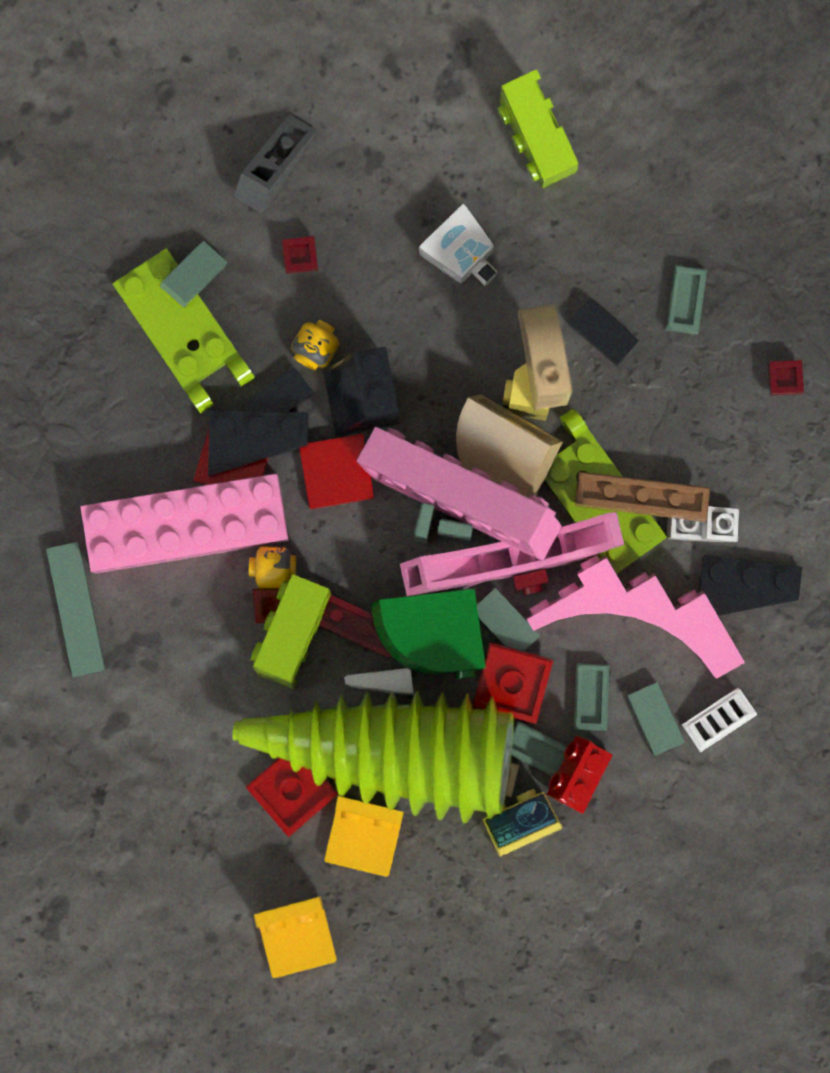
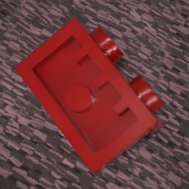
M576 736L567 746L564 760L559 770L551 777L549 790L546 795L583 814L613 755L596 746L593 742Z

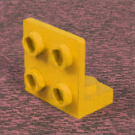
M338 796L335 817L324 858L325 862L385 877L389 876L404 812L394 809L391 811L386 807L369 803L365 804L361 801Z
M321 896L254 914L256 926L260 928L273 978L336 962L337 957Z

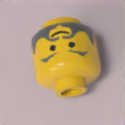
M318 320L316 324L304 323L291 345V349L295 353L293 358L314 371L318 367L324 368L328 366L340 344L337 337L333 334L335 328L322 320Z
M261 546L256 552V557L249 558V577H255L259 588L280 589L284 580L289 582L292 574L296 575V555H291L288 547Z

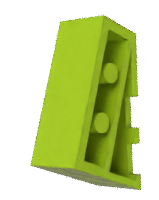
M535 69L501 86L500 107H497V110L504 125L510 124L515 134L511 138L519 154L524 152L529 161L526 164V168L532 181L538 180L543 189L576 173L579 163L563 127L559 126L551 111V108L554 106L550 97L545 99L538 85V80L541 77L538 70Z
M292 574L289 582L283 581L277 594V599L281 600L276 612L271 611L264 625V630L268 631L263 643L257 642L251 655V660L255 662L253 667L259 676L295 690L298 680H295L302 662L306 661L309 653L307 649L314 633L317 632L331 595L328 588Z

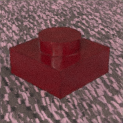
M314 236L282 240L286 274L318 271Z
M802 360L769 361V396L802 395L804 393Z
M546 569L514 576L512 579L515 593L523 591L524 596L542 592V586L547 585L549 582Z
M252 589L254 621L256 624L265 623L269 613L277 611L281 601L277 599L279 589Z

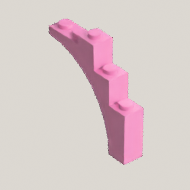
M617 512L561 527L543 561L504 542H498L464 550L421 556L401 563L400 568L407 596L467 588L485 581L510 578L538 569L566 566L587 559L588 556L622 546L624 542Z
M596 554L580 563L582 569L577 574L583 584L577 587L574 582L558 591L559 598L548 603L547 599L538 602L529 608L531 614L527 616V621L533 631L556 620L581 614L610 613L635 617L659 626L682 640L702 659L715 679L745 663L703 591L696 593L695 590L689 591L677 599L680 604L674 607L655 573L648 576L646 572L629 581L631 587L625 589L606 555L599 559Z

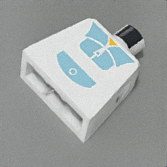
M464 204L419 246V254L424 259L461 284L473 274L486 286L498 274V271L487 261L494 252V245Z

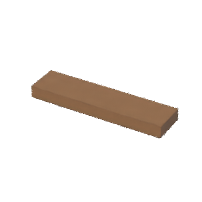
M579 472L575 506L706 522L710 488Z

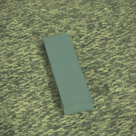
M75 542L47 548L72 677L75 678L106 671L80 543Z

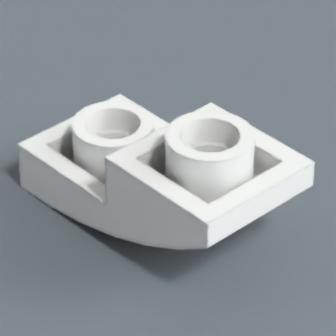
M708 506L706 522L668 518L667 539L738 542L739 509Z

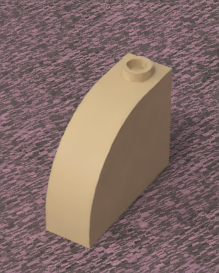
M553 304L519 309L518 317L534 410L565 406L568 404L572 388L556 309Z
M482 394L467 398L459 416L456 432L457 451L463 468L469 471L473 467L478 468L491 476L490 481L499 485L501 481L508 482L520 490L518 494L528 499L531 494L537 496L562 445V441Z

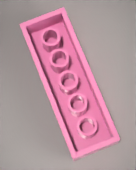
M377 427L374 428L357 459V463L375 481L420 503L434 505L435 510L462 523L472 524L473 528L539 560H544L562 527L554 517L556 513L547 507L549 504L545 500L532 494L528 499L518 494L520 490L508 482L501 481L500 485L489 480L491 476L475 467L469 471L461 467L462 462L448 454H444L443 458L433 454L434 450L430 446L420 441L411 444L405 441V435L395 429L388 427L387 431H384Z
M277 474L80 506L90 570L95 574L289 542L280 481Z

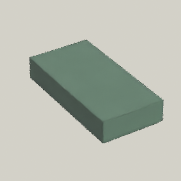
M203 241L162 281L160 287L185 308L225 268L228 262Z
M680 265L674 266L665 330L694 335L699 333L707 269Z
M421 504L414 531L415 543L427 545L434 516V505Z
M442 519L439 522L438 537L470 543L473 526H471L472 524Z
M496 588L477 604L479 620L504 646L525 651L541 636L536 630L533 631L526 619Z
M576 663L573 730L607 731L610 664Z
M658 682L627 695L653 756L685 743Z
M518 721L513 730L511 756L553 776L559 770L564 760L567 746Z

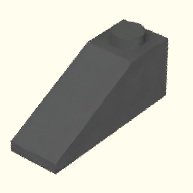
M289 114L242 171L234 197L262 213L281 189L317 130Z

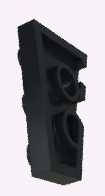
M210 411L208 477L210 478L235 468L248 466L257 461L308 447L309 413Z
M704 555L699 592L703 591L718 616L795 602L799 600L803 567Z

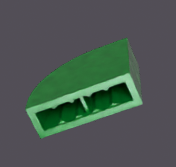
M475 589L381 599L371 603L373 622L381 643L392 657L407 668L428 675L456 674V679L476 677L475 671L486 668Z

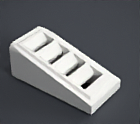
M409 668L346 675L344 677L345 685L353 688L391 693L393 690L394 694L414 696L411 669L409 670Z
M738 687L683 723L682 727L699 752H702L755 717L757 713ZM734 699L744 714L740 718L729 704V701ZM723 707L732 723L727 725L717 709ZM711 714L721 729L718 733L715 732L706 719V716ZM697 722L702 724L710 736L706 741L694 725Z

